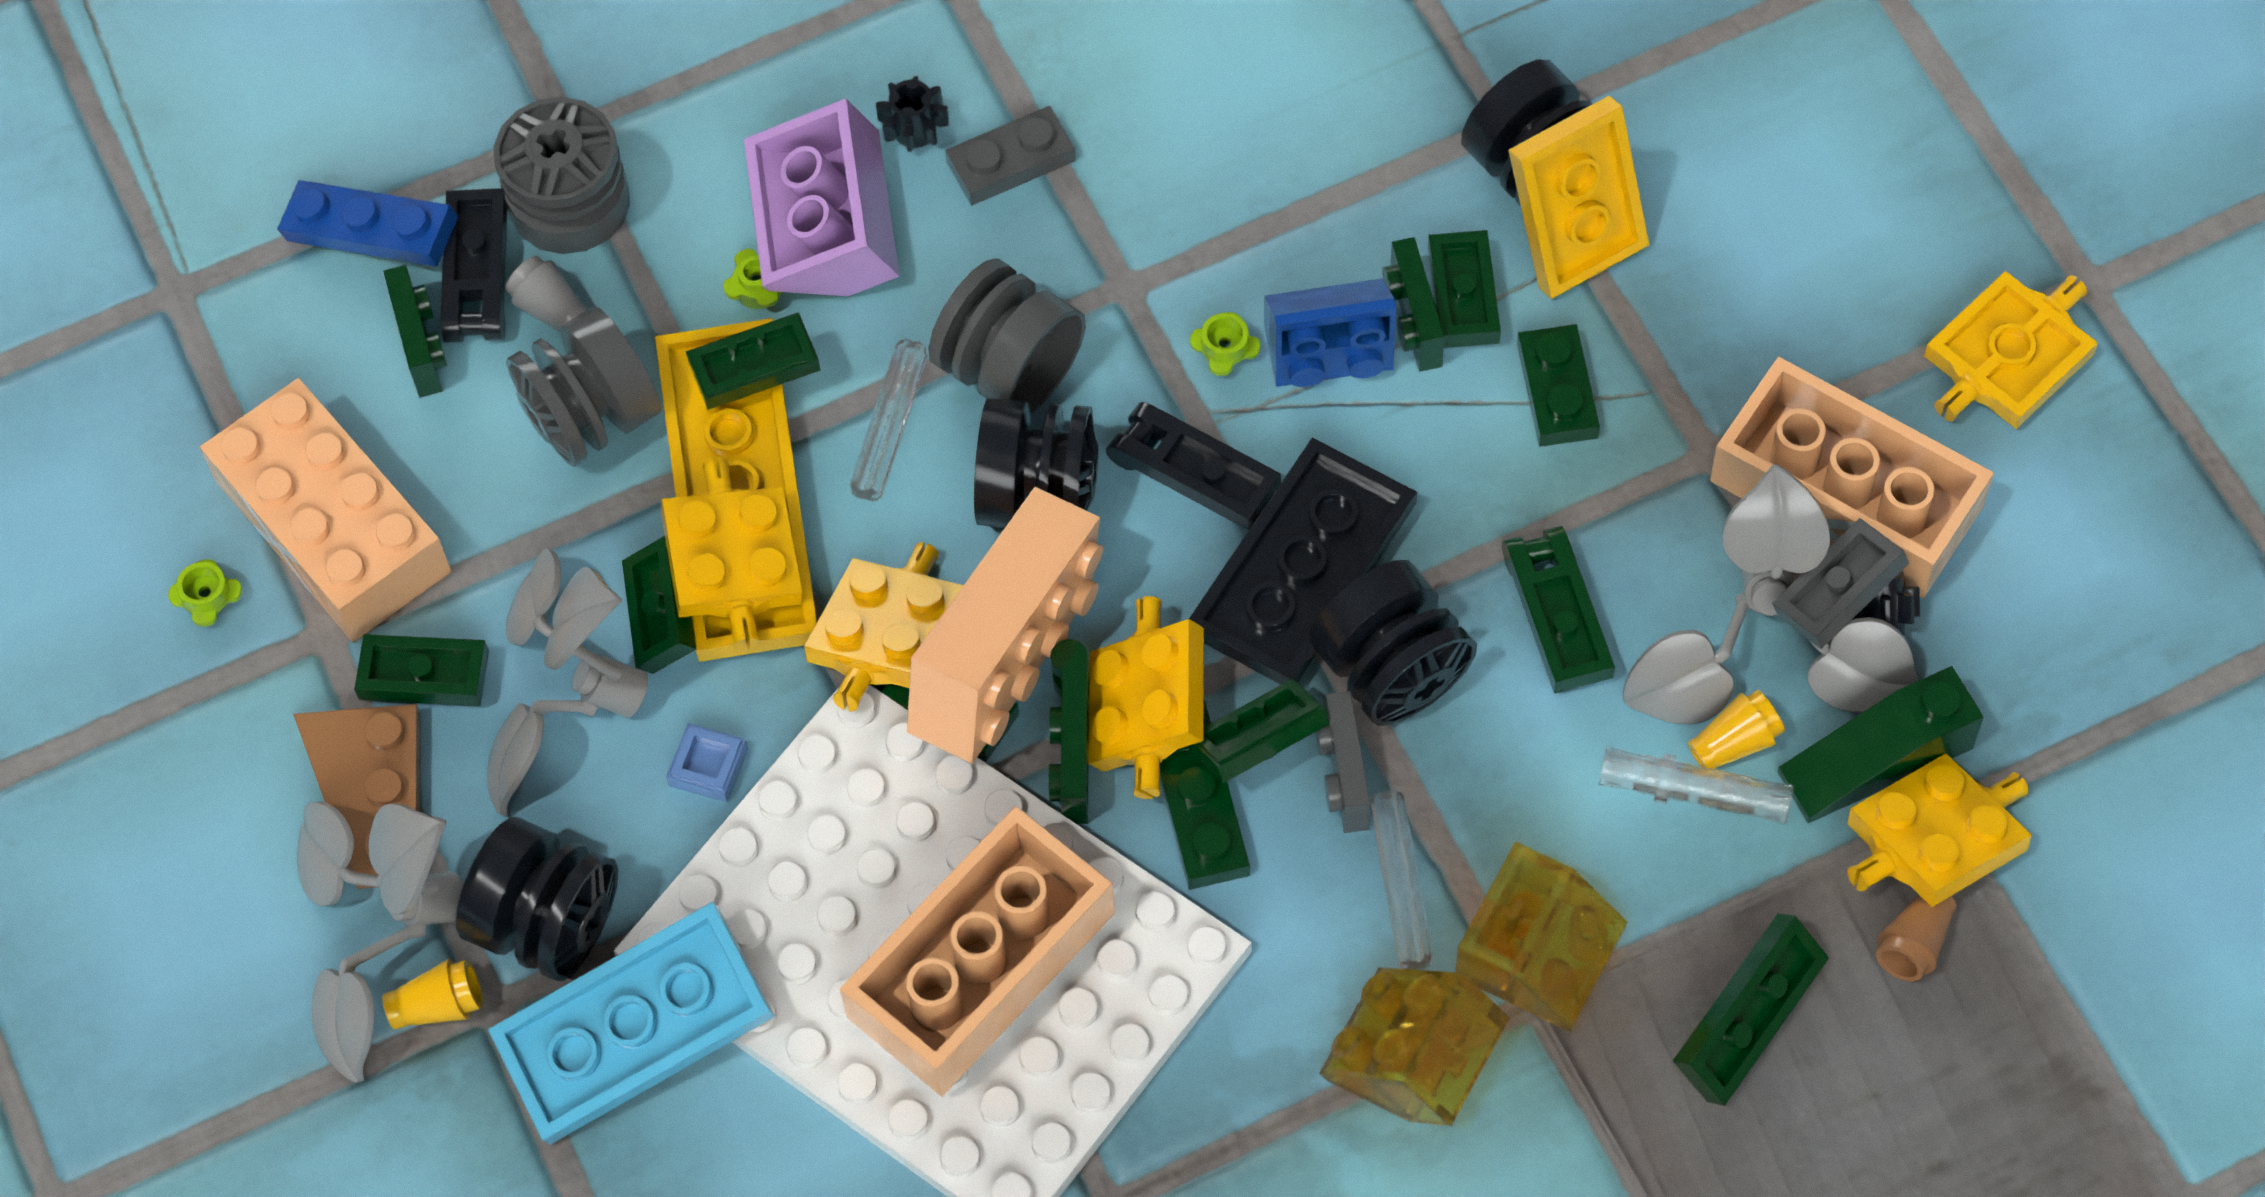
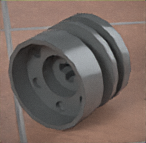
M567 97L537 100L518 109L501 126L493 146L495 168L500 178L501 188L505 193V201L511 221L523 239L540 250L568 254L584 252L607 241L621 227L630 206L628 183L623 164L620 160V151L615 131L604 113L585 101Z
M999 258L987 260L967 275L943 307L932 330L928 347L929 359L931 363L948 374L953 373V377L966 386L978 383L979 394L986 399L1028 401L1032 413L1057 389L1071 368L1083 341L1086 329L1085 315L1048 290L1036 293L1035 283L1022 273L1017 274L1015 269Z
M596 306L589 308L561 325L559 331L567 353L565 356L562 357L552 345L540 338L532 344L536 363L522 351L510 356L506 361L509 375L516 387L517 398L531 424L545 442L552 445L566 463L573 467L587 459L588 453L583 438L592 448L598 451L607 447L608 438L601 420L602 417L606 416L620 431L628 434L659 415L662 410L658 394L639 357L612 319Z

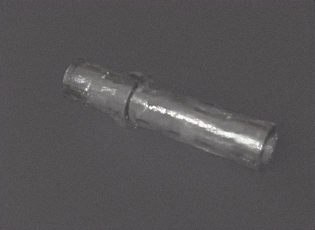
M1606 746L1598 784L1600 786L1622 788L1654 796L1653 802L1666 804L1667 799L1737 814L1760 817L1779 822L1780 824H1786L1792 801L1790 796H1792L1794 785L1693 766L1675 761L1676 755L1663 753L1662 758Z

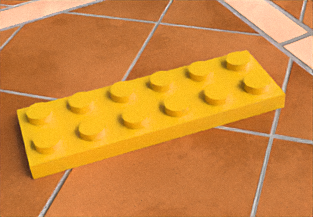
M773 318L655 336L675 496H693L708 492L702 464L707 459L713 457L716 472L718 457L728 460L732 489L744 491L783 487L803 592L801 605L769 608L754 615L760 645L752 650H748L747 640L745 641L744 651L734 648L730 618L710 614L692 616L696 654L699 662L803 646L817 623L783 384L707 410L686 355L688 350L773 321Z

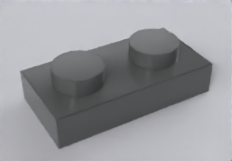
M1050 105L945 150L947 164L971 206L1076 161L1075 148Z
M1859 518L1829 547L1826 556L1815 569L1802 573L1772 604L1781 619L1818 648L1822 649L1909 562L1904 550Z
M1351 691L1326 694L1325 708L1329 725L1316 731L1320 756L1331 754L1334 774L1324 775L1329 812L1340 811L1344 833L1369 830L1370 800Z

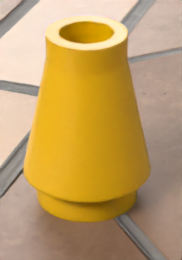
M1755 690L1748 696L1740 693L1698 736L1688 741L1687 745L1700 767L1709 774L1720 766L1775 746L1774 738L1785 732V727L1765 695L1761 691Z
M449 958L401 987L383 993L382 1002L389 1024L394 1030L412 1025L468 1020L472 1011L483 1008V994L472 964L468 960L455 963Z

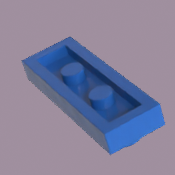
M298 180L277 230L289 242L438 267L457 222L458 215L448 204Z

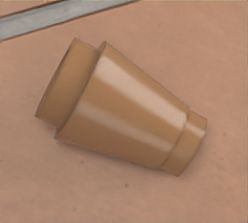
M1917 895L1878 935L1877 944L1879 948L1876 951V958L1886 972L1900 980L1916 982L1923 975L1934 971L1952 920V915L1957 907L1953 897L1950 896L1931 907L1920 895Z

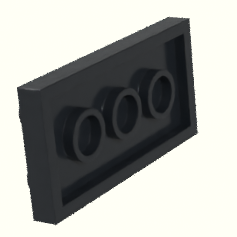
M1312 437L1190 616V620L1204 628V644L1280 685L1290 679H1294L1298 683L1318 653L1310 643V629L1317 616L1334 596L1355 579L1375 567L1416 505L1417 491Z

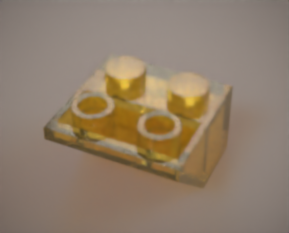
M1515 841L1458 946L1455 977L1571 1032L1624 933L1628 921L1573 868Z
M1378 967L1374 976L1365 984L1361 993V999L1345 1028L1334 1039L1331 1053L1319 1074L1336 1086L1408 1122L1452 1126L1510 1017L1464 973Z

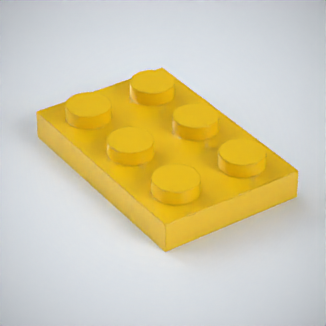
M1611 96L1599 100L1508 150L1538 287L1549 298L1557 297L1649 246L1623 107Z

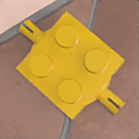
M2004 271L1926 346L1924 357L1952 378L1955 383L1943 397L1934 403L1937 413L1942 416L1946 412L1944 419L1952 422L1974 400L1986 405L2015 429L2023 424L2095 354L2098 342L2077 327L2067 312L2087 294L2085 284L2079 281L2076 285L2078 278L2070 275L2053 293L2046 296L2043 293L2028 289L2007 271Z
M713 457L707 459L702 464L708 492L701 495L663 498L661 501V516L678 618L708 614L730 618L734 648L744 651L745 641L747 640L748 650H752L760 645L754 615L769 608L801 605L803 592L784 488L774 487L744 491L732 489L728 460L718 457L716 472Z
M924 542L917 543L906 566L903 568H892L856 558L851 560L804 645L808 663L835 669L845 676L838 691L833 696L834 703L839 708L845 710L848 705L850 712L856 711L865 691L872 684H894L909 688L912 656L963 587L961 584L928 576L934 563L939 558L937 549L931 544H927L925 548Z
M1144 596L1142 599L1138 598L1135 601L1136 632L1126 640L1090 651L1088 764L1102 772L1125 765H1135L1134 796L1140 799H1153V796L1156 798L1160 796V763L1163 759H1166L1179 748L1203 741L1204 628L1190 619L1161 628L1162 601L1157 597Z
M1945 753L1850 808L1847 825L1868 844L1872 856L1848 868L1847 875L1853 886L1857 884L1856 889L1863 892L1885 877L1893 876L1895 879L1911 886L1933 907L2028 851L2032 834L2005 810L2006 806L2028 795L2029 789L2025 779L2022 777L2019 780L2020 774L2013 772L1994 785L1984 787L1977 783Z

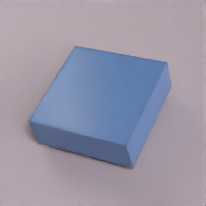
M688 723L666 776L668 785L728 802L748 751L746 739Z

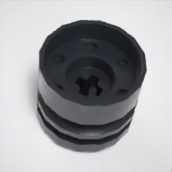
M1537 59L1519 66L1501 78L1481 98L1463 127L1461 144L1491 176L1501 177L1500 185L1512 198H1515V201L1521 207L1508 150L1593 103L1587 100H1580L1579 90L1550 60Z
M986 399L980 421L975 462L974 514L977 525L1006 527L1034 487L1088 511L1095 495L1099 456L1098 441L1094 432L1092 406L1076 405L1073 409L1069 432H1064L1062 404L1052 403L1049 406L1043 428L1039 430L1032 428V415L1028 401Z
M1409 560L1388 562L1373 568L1355 579L1333 597L1319 613L1310 629V643L1339 677H1349L1347 691H1351L1352 697L1362 703V710L1377 726L1393 725L1412 717L1433 704L1465 674L1474 660L1477 651V643L1464 628L1458 627L1459 620L1447 608H1438L1439 595L1417 567Z
M511 816L499 824L487 838L472 863L462 887L456 910V930L459 937L498 955H506L515 948V957L519 965L532 969L539 968L541 975L555 981H565L586 960L602 933L617 890L619 870L616 861L601 853L592 852L589 854L587 847L579 843L570 842L560 849V842L556 833L522 818Z

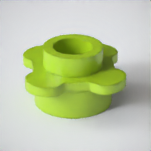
M753 249L739 251L734 257L736 265L734 272L723 283L725 295L731 300H739L743 305L752 309L772 307L779 301L782 292L766 290L762 286V278L756 281L751 280L754 275L761 276L759 255Z
M1224 312L1211 316L1206 320L1202 328L1195 329L1190 336L1191 348L1205 356L1209 361V371L1217 376L1230 374L1234 365L1244 359H1255L1261 350L1259 339L1255 336H1249L1247 324L1238 314L1233 312ZM1228 341L1231 345L1229 347H1222L1220 342Z
M204 559L183 569L177 578V582L170 587L168 598L174 607H183L191 613L192 620L197 626L207 627L217 621V614L228 603H235L241 598L242 587L238 580L227 579L215 561ZM206 589L211 590L208 596H200L202 591Z

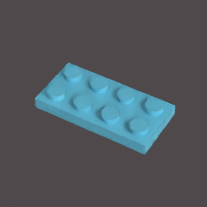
M712 901L489 1028L488 1031L542 1141L551 1145L776 1016L720 908Z

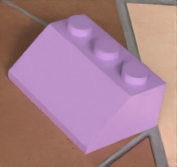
M846 98L744 139L762 286L766 290L851 296L900 277L879 130Z

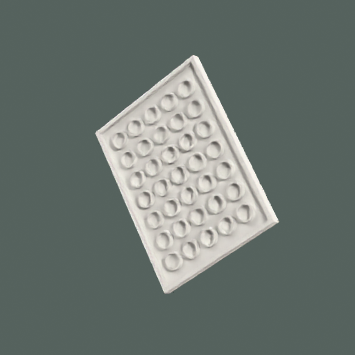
M871 685L865 691L858 709L852 712L848 710V705L843 710L834 703L833 696L838 691L837 689L614 950L615 956L713 901L720 908L776 1016L733 1040V1044L947 1197H1060L1252 952V942L978 757L971 764L907 733L908 710ZM1017 806L1112 882L1115 914L950 1090L941 1097L846 1017L840 988L998 823Z

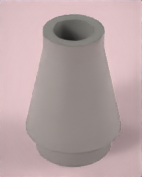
M532 256L519 265L508 279L505 287L506 291L512 296V304L557 331L560 330L561 325L588 310L554 262H544L539 256Z

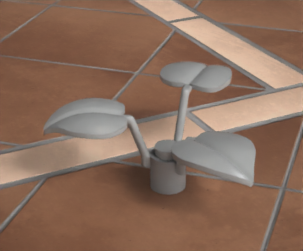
M1777 464L1772 465L1758 484L1733 507L1724 523L1722 531L1723 546L1727 556L1741 569L1744 592L1735 597L1736 608L1721 647L1714 652L1709 638L1697 630L1678 631L1660 638L1640 656L1626 678L1623 688V701L1628 707L1674 724L1700 723L1717 715L1726 706L1733 692V677L1730 671L1721 663L1727 660L1732 653L1747 610L1751 608L1763 615H1777L1772 603L1793 583L1792 573L1812 571L1826 556L1830 544V532L1826 517L1811 492L1796 477ZM1867 617L1851 620L1822 649L1811 642L1813 647L1822 654L1808 667V683L1822 701L1835 708L1852 712H1864L1896 690L1919 681L1911 648L1906 638L1897 628L1881 619Z
M544 548L541 551L532 571L523 580L514 596L507 616L506 635L510 643L522 646L529 640L536 628L540 633L549 638L545 649L544 662L548 668L553 670L562 667L571 655L579 658L581 661L575 671L572 688L580 693L581 700H537L532 704L531 708L528 705L519 703L501 726L489 755L487 784L494 808L500 815L508 817L507 808L512 795L521 784L538 753L544 729L543 716L546 713L580 712L593 717L597 708L600 707L630 718L639 709L648 686V675L646 672L604 655H597L581 645L610 612L622 603V599L606 585L600 574L594 569L583 567L573 576L554 610L553 627L549 624L545 613L552 606L558 595L561 581V566L557 554L548 548Z
M310 802L304 808V822L301 825L297 847V866L300 883L308 898L319 906L334 905L341 898L344 881L351 884L380 887L382 901L386 909L390 912L393 919L402 921L406 925L404 929L343 959L339 965V972L335 969L322 970L314 987L311 1009L312 1023L317 1042L329 1063L344 1077L353 1082H364L363 1066L372 1040L374 1003L367 982L359 973L354 971L363 962L410 938L425 937L426 925L456 922V910L463 882L455 872L429 873L447 823L446 820L421 813L405 804L392 803L382 806L375 815L369 838L370 861L372 867L379 875L356 872L348 866L354 851V837L345 817L338 809L328 803Z

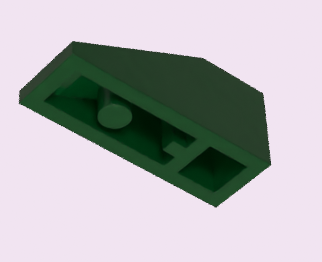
M1950 666L1896 690L1779 766L1777 772L1807 823H1811L1885 789L1945 753L1951 758H1955L1972 750L1984 716L1953 666Z

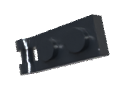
M502 188L446 191L445 204L452 207L458 215V219L443 253L440 316L442 339L444 343L463 342L464 336L484 335L485 341L504 340L508 211L505 193ZM482 301V312H463V302Z
M1140 402L1136 405L1128 417L1130 426L1124 434H1116L1105 450L1107 456L1121 468L1130 471L1137 470L1247 530L1251 528L1281 484V473L1146 402ZM1159 438L1162 440L1156 450L1145 445L1149 439Z

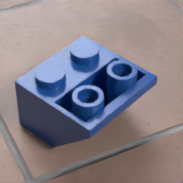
M1382 278L1264 296V327L1276 387L1286 385L1310 387L1323 380L1347 376L1360 379L1370 378L1382 371L1394 369L1396 304L1393 295Z

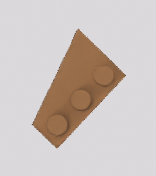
M417 704L293 714L325 803L334 806L341 812L352 831L354 851L348 866L359 873L379 875L372 867L369 857V838L376 813L382 806L392 803L405 804L421 812V714ZM355 884L357 889L378 888Z

